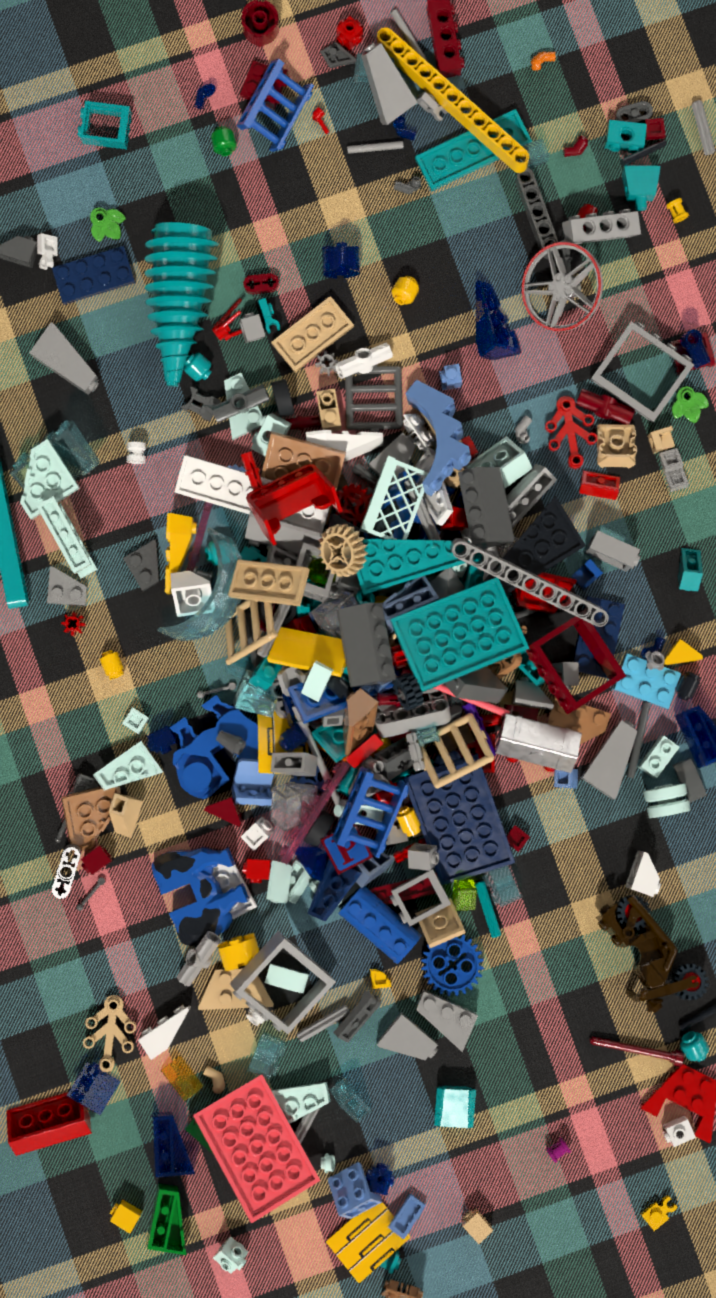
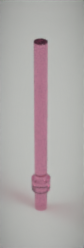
M205 502L192 552H189L188 555L189 562L186 571L193 572L196 562H199V552L212 509V503Z

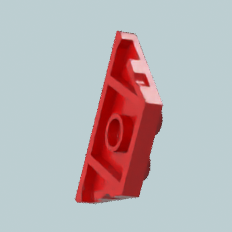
M544 572L537 575L568 591L577 582L576 579ZM531 579L528 582H526L525 586H532L534 584V579ZM545 587L542 595L550 594L551 587ZM519 588L512 591L516 607L554 614L558 610V607ZM563 595L560 598L559 602L561 603L563 600H565L567 595Z

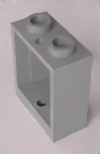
M598 530L592 536L585 551V554L625 572L637 566L641 557L638 555L640 549Z
M303 543L295 566L302 565L305 553L322 558L318 556L321 550L313 543ZM331 569L329 570L324 588L306 583L303 596L324 603L328 597L334 574H331Z
M433 869L425 871L392 889V895L389 896L394 906L399 905L402 911L399 915L403 923L408 922L409 926L451 905ZM428 878L441 903L411 919L398 893Z

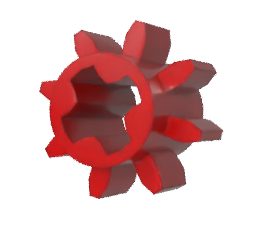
M75 612L70 617L65 615L66 621L61 622L62 625L66 626L64 632L68 633L71 631L73 637L75 632L82 634L81 629L86 626V624L81 622L84 617L81 615L77 618ZM72 620L76 622V628L71 627L72 624L70 622Z
M400 645L391 647L393 666H396L397 670L407 667V660Z

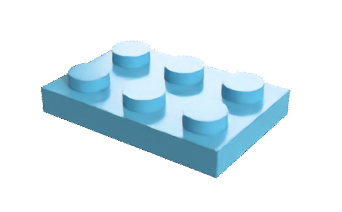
M626 654L621 666L626 677L615 683L613 690L664 709H669L681 673L666 667L662 670L654 668L649 670L646 666L647 660Z

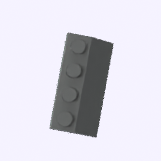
M475 467L458 472L471 543L482 549H487L514 542L515 538L501 468Z
M364 603L336 610L350 687L383 685L396 680L382 603Z

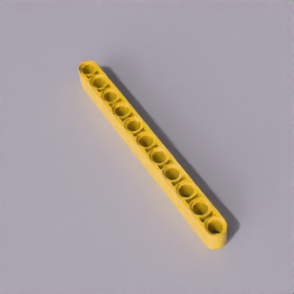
M381 28L377 32V44L381 43L392 62L426 93L433 95L439 105L513 171L522 173L527 169L529 153L390 28Z

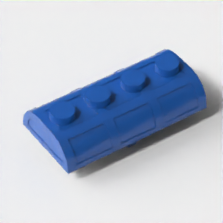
M366 886L360 887L338 912L341 917L348 921L396 964L409 953L422 936L412 926H409L408 923L404 924L401 917Z

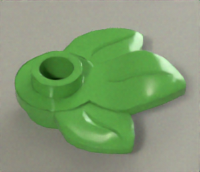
M95 208L90 214V220L93 224L91 228L92 236L98 242L102 241L104 236L111 239H120L121 231L118 224L125 221V216L116 209L106 211L103 208ZM101 214L103 220H98L96 215Z
M681 387L676 394L677 400L672 405V414L675 419L684 415L690 422L696 423L700 417V409L709 406L708 400L705 395L700 392H694L691 387ZM686 392L689 394V398L687 400L684 398V394Z

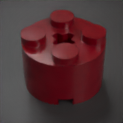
M253 0L243 8L241 23L245 38L258 47H263L274 41L280 31L278 12L275 6L265 0L264 2Z

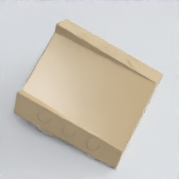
M597 425V464L601 468L627 467L629 469L634 466L637 454L635 426Z

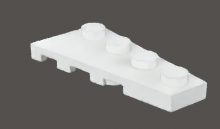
M428 448L414 467L430 472L435 459V451ZM417 473L416 475L420 476V481L416 483L418 486L423 483L425 476ZM444 481L441 488L435 491L432 496L427 495L424 491L422 498L436 524L442 526L453 513Z

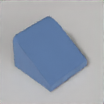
M573 769L571 773L555 770L554 787L577 788L578 769Z

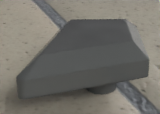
M337 42L320 51L329 68L357 63V59Z

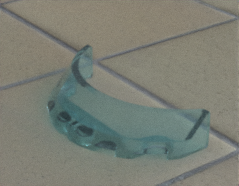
M208 528L207 531L214 542L218 557V574L212 594L205 605L190 619L174 626L159 627L157 630L179 641L196 640L212 635L213 632L232 618L236 612L237 605L241 602V599L228 596L237 560H242L241 555L232 538L212 528Z

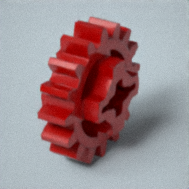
M354 483L350 484L349 488L345 485L342 487V490L337 491L343 512L339 513L337 511L335 514H340L341 518L346 519L349 523L353 521L354 526L359 522L362 524L372 494L367 495L368 488L362 490L361 484L357 485L356 488Z

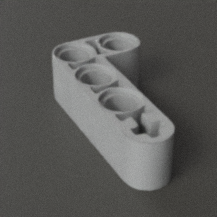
M441 691L428 693L429 701L423 702L422 705L409 711L400 707L377 713L375 719L377 734L380 737L386 738L447 724L451 720V713L446 693Z

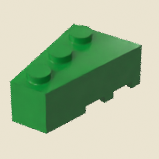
M158 1183L146 1240L148 1250L186 1255L180 1197L177 1186Z

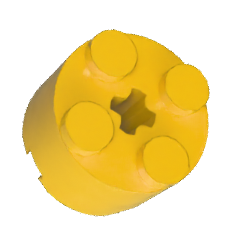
M254 933L244 935L243 937L242 935L233 937L229 943L224 941L217 946L225 971L246 966L260 951Z

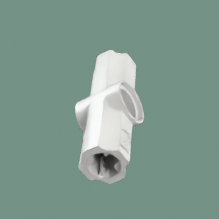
M387 343L372 349L360 348L355 351V356L335 364V370L341 379L357 372L362 374L369 373L374 365L392 358L393 354Z

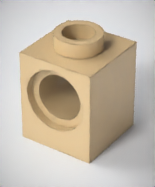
M476 1208L473 1211L469 1210L462 1217V1226L478 1244L493 1232L492 1225Z

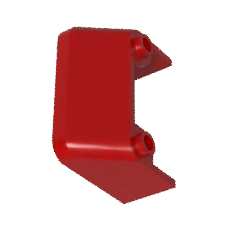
M314 464L304 465L251 491L246 496L248 505L262 532L273 546L277 544L274 534L281 528L279 521L311 505L321 510L333 505L339 513L343 512L334 485Z

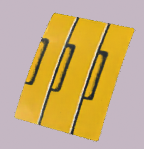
M257 710L258 772L279 774L270 772L272 753H308V743L302 730H299L294 712L287 718H280L275 710Z
M383 1202L352 1218L326 1241L358 1283L362 1282L410 1239L409 1234H407L405 1239H402L387 1228L394 1216Z

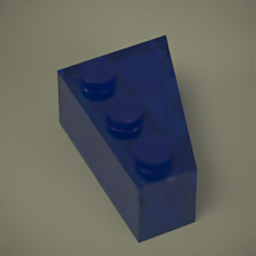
M699 705L674 715L697 767H705L716 762V726L712 719Z
M172 1111L152 1113L155 1177L195 1174Z

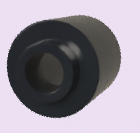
M686 671V674L682 675L675 690L678 694L677 697L684 701H688V699L693 700L700 685V677Z
M343 674L341 677L331 675L327 687L340 699L344 697L347 699L354 692L353 687H350L349 680Z

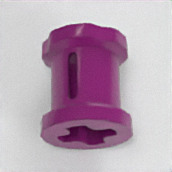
M562 1137L550 1148H545L555 1163L558 1162L561 1156L571 1152Z

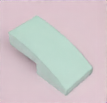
M315 661L301 693L319 702L334 670Z
M270 964L265 983L294 992L304 993L309 974Z

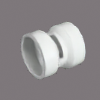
M128 442L127 450L129 454L127 455L126 462L131 464L146 463V457L144 456L146 443Z

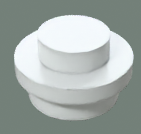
M249 1008L246 1015L247 1019L256 1026L260 1023L262 1024L265 1020L259 1015L260 1011L257 1009L253 1011Z

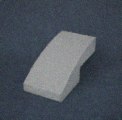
M675 448L659 453L669 491L673 492L687 488L689 482L683 470V462L678 449Z

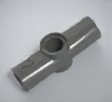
M264 384L242 394H235L232 398L212 406L211 409L216 421L219 423L237 414L248 412L249 409L269 401L270 397ZM240 399H244V406L237 408V402Z

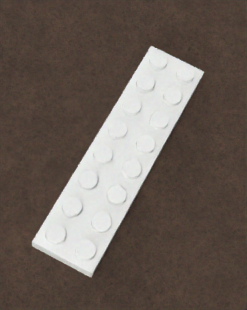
M184 455L175 493L246 514L252 513L246 496L253 489L245 472ZM261 477L263 486L273 481ZM311 505L281 520V522L323 533L330 506L327 509L321 510Z

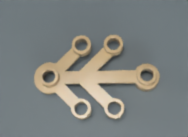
M117 995L109 996L104 1002V1008L96 1015L89 1017L85 1022L87 1028L94 1029L98 1025V1021L108 1015V1023L92 1036H87L83 1040L84 1047L91 1049L106 1034L104 1056L99 1061V1068L103 1072H109L115 1066V1059L112 1057L114 1035L122 1044L123 1052L130 1053L134 1049V1043L128 1040L117 1026L116 1016L124 1023V1030L127 1033H133L137 1025L123 1011V1000ZM111 1002H115L117 1004V1007L115 1009L110 1007ZM90 1019H93L95 1021L94 1026L89 1025L88 1022ZM133 1024L134 1029L128 1030L127 1025ZM87 1039L92 1040L93 1044L91 1046L86 1044ZM126 1043L131 1045V1050L125 1049ZM104 1061H108L110 1063V1066L108 1068L103 1066Z

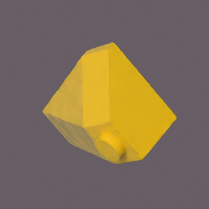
M167 513L166 539L170 546H167L166 560L169 562L165 573L166 594L172 593L170 573L181 571L193 541V534H197V522H194L193 517Z

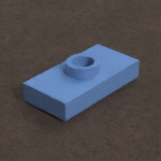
M409 1194L387 1228L402 1239H405L426 1205L412 1194Z

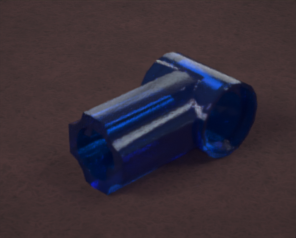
M692 329L681 336V345L686 348L689 357L693 360L694 369L711 362L703 345L700 331ZM688 335H692L694 337V344H691L688 341Z

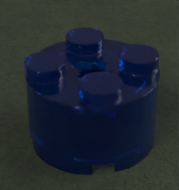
M345 242L336 243L335 247H322L323 276L337 279V276H344L345 279L360 275V247L347 246Z

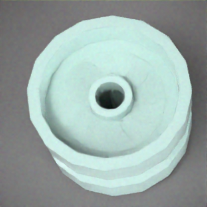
M686 783L667 784L643 791L646 802L658 801V804L647 808L648 818L674 815L691 810L689 800H676L677 797L687 794Z

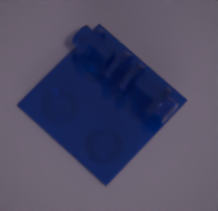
M86 1062L66 1096L101 1115L121 1081L100 1070L99 1064Z

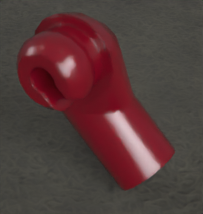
M581 135L577 138V142L573 147H564V157L581 155L588 146V139Z

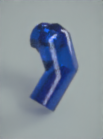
M206 84L197 90L195 108H204L205 99L212 96L216 91L214 84Z
M399 116L396 118L393 126L397 135L414 141L417 131L407 129L404 117Z
M656 637L653 646L642 649L641 656L643 659L647 660L645 654L648 651L651 653L655 651L661 653L665 639Z

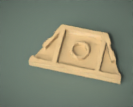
M243 968L230 971L215 969L198 1006V1010L249 1008L244 998L239 1000L233 994L234 989L230 985V982ZM258 975L245 990L265 1007H273L274 1003Z

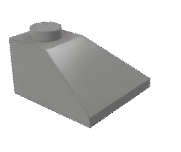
M520 677V680L515 681L511 704L545 710L554 708V704L529 678Z

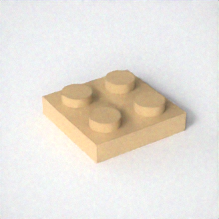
M451 898L449 899L451 905L419 921L429 948L466 933ZM431 906V907H429V908H427V909H424V910H422V911H420V912H417V913H415V914H416V916H417V915H419V914L425 912L426 910H428V909H430V908H432V907H434V906Z

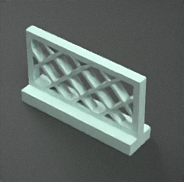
M388 456L384 462L359 531L382 539L394 540L396 538H394L391 530L401 526L404 533L402 539L407 540L424 494L423 484L415 486L411 476L418 473L426 478L429 472ZM396 466L404 468L407 476L397 479L394 473ZM409 478L413 488L403 492L399 482ZM396 483L401 494L391 498L388 488ZM414 490L417 500L409 505L404 494ZM402 496L406 506L396 510L392 500ZM386 502H390L394 512L384 516L381 506ZM408 509L411 515L410 519L402 523L398 512ZM395 514L399 525L389 528L385 518ZM383 519L387 530L381 533L373 530L375 523Z

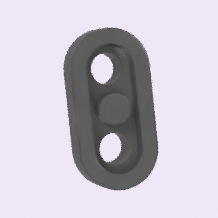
M646 101L621 107L617 111L615 120L643 123L645 119L651 118L653 107ZM644 111L645 115H641L639 112ZM626 116L628 120H623L622 117Z

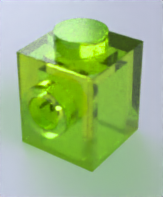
M473 879L454 880L452 900L456 911L475 910L477 889Z

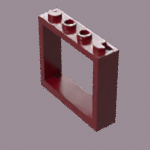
M577 616L537 640L526 650L529 656L528 659L534 663L538 674L545 680L549 691L556 697L559 706L564 709L566 714L575 711L626 677V674L593 624ZM572 625H574L609 679L577 702L540 647Z

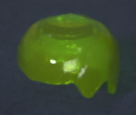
M322 558L312 560L308 566L310 569L308 575L310 581L319 587L325 586L329 570H325L326 564L321 563ZM334 574L332 583L336 579V574Z

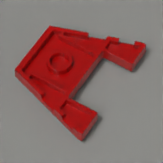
M682 1064L651 1094L652 1096L646 1102L641 1104L640 1108L657 1117L665 1099H668L701 1116L694 1130V1135L711 1143L716 1106V1080Z

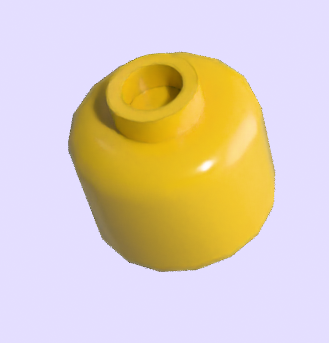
M400 277L393 286L391 294L396 303L400 305L411 304L419 292V286L413 277Z

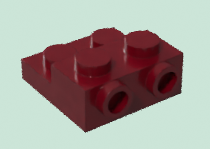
M253 60L240 92L241 98L251 99L268 68L267 65ZM282 68L283 73L288 76V70ZM279 79L275 80L273 84L274 89L283 95V88L287 87V85ZM270 95L264 100L265 105L274 110L277 104H281Z

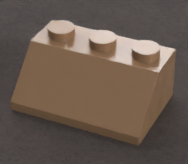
M361 688L355 693L352 692L346 699L347 705L343 720L346 756H349L374 731L378 701Z

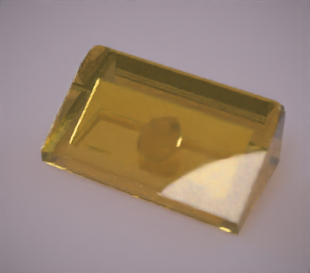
M181 1056L176 1057L161 1069V1072L184 1101L203 1087Z

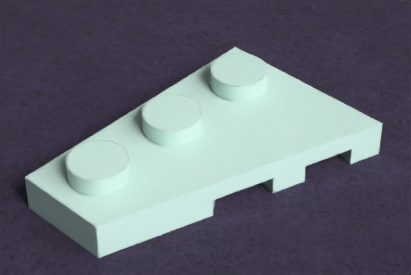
M242 373L224 380L227 400L235 394H242L250 390ZM240 399L237 402V408L244 406V399ZM258 406L249 409L246 413H240L229 418L232 440L262 427L260 422L263 419V415Z
M327 1082L271 1090L289 1124L331 1102Z

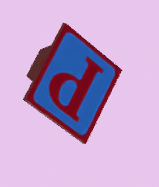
M353 824L351 833L362 836L357 825ZM333 834L320 840L338 875L373 857L368 846L350 840L345 843L344 847L337 845L332 839Z

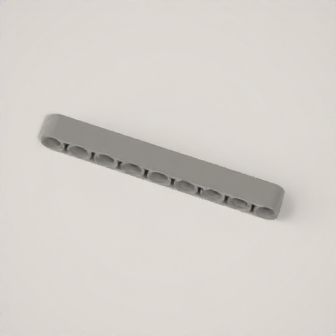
M458 538L452 541L450 550L456 558L595 626L601 627L608 622V614L602 607L464 539ZM457 545H465V549L463 552H455V547ZM475 553L482 554L480 561H473L472 558ZM498 561L500 563L498 569L491 570V563ZM516 570L517 575L514 578H508L509 571ZM527 579H534V584L532 586H525V581ZM551 587L550 594L542 595L543 589ZM563 595H567L568 601L561 604L559 602L560 598ZM585 604V609L582 612H577L578 605ZM602 612L601 619L594 620V615Z

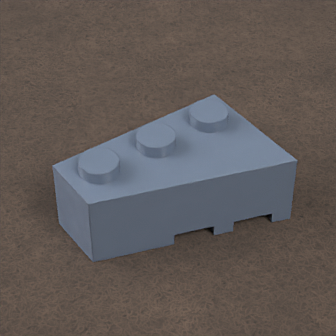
M426 576L416 578L411 582L408 581L402 590L398 593L395 592L382 603L387 634L394 632L390 619L439 600L438 595Z
M381 853L380 857L376 858L372 854V858L352 868L362 873L356 883L363 888L386 871L395 857Z

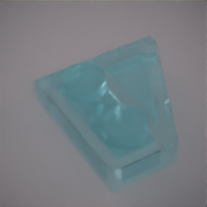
M243 677L235 708L272 718L277 699L271 694L266 693L261 687L255 688L248 683L249 679L247 677Z

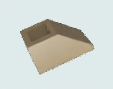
M335 389L316 391L322 430L340 431L341 421Z
M114 793L109 814L116 833L132 838L142 807V800Z

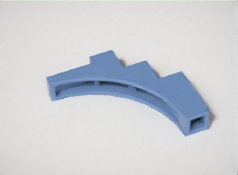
M416 380L405 394L408 404L426 417L436 433L437 447L435 459L430 472L422 483L425 493L432 496L435 491L441 488L445 478L452 474L453 468L461 471L464 466L468 465L471 454L469 446L459 442L463 436L461 422L452 418L456 410L454 399Z

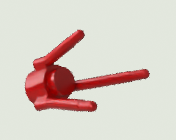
M241 298L211 328L220 341L222 339L227 341L231 337L242 333L241 329L230 334L228 333L231 331L228 324L240 315L241 311H237L226 320L242 302Z

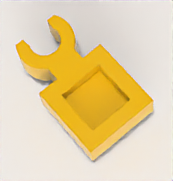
M669 1195L662 1199V1204L658 1205L655 1201L641 1213L642 1217L654 1231L669 1219L666 1213L674 1212L677 1209L675 1203L670 1207L667 1206V1202L671 1199Z

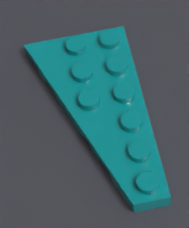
M363 539V544L367 545L364 548V551L368 553L364 556L367 561L363 563L364 567L357 572V576L364 595L466 562L456 558L451 552L450 545L453 540ZM457 545L455 547V552H463L465 549V545Z

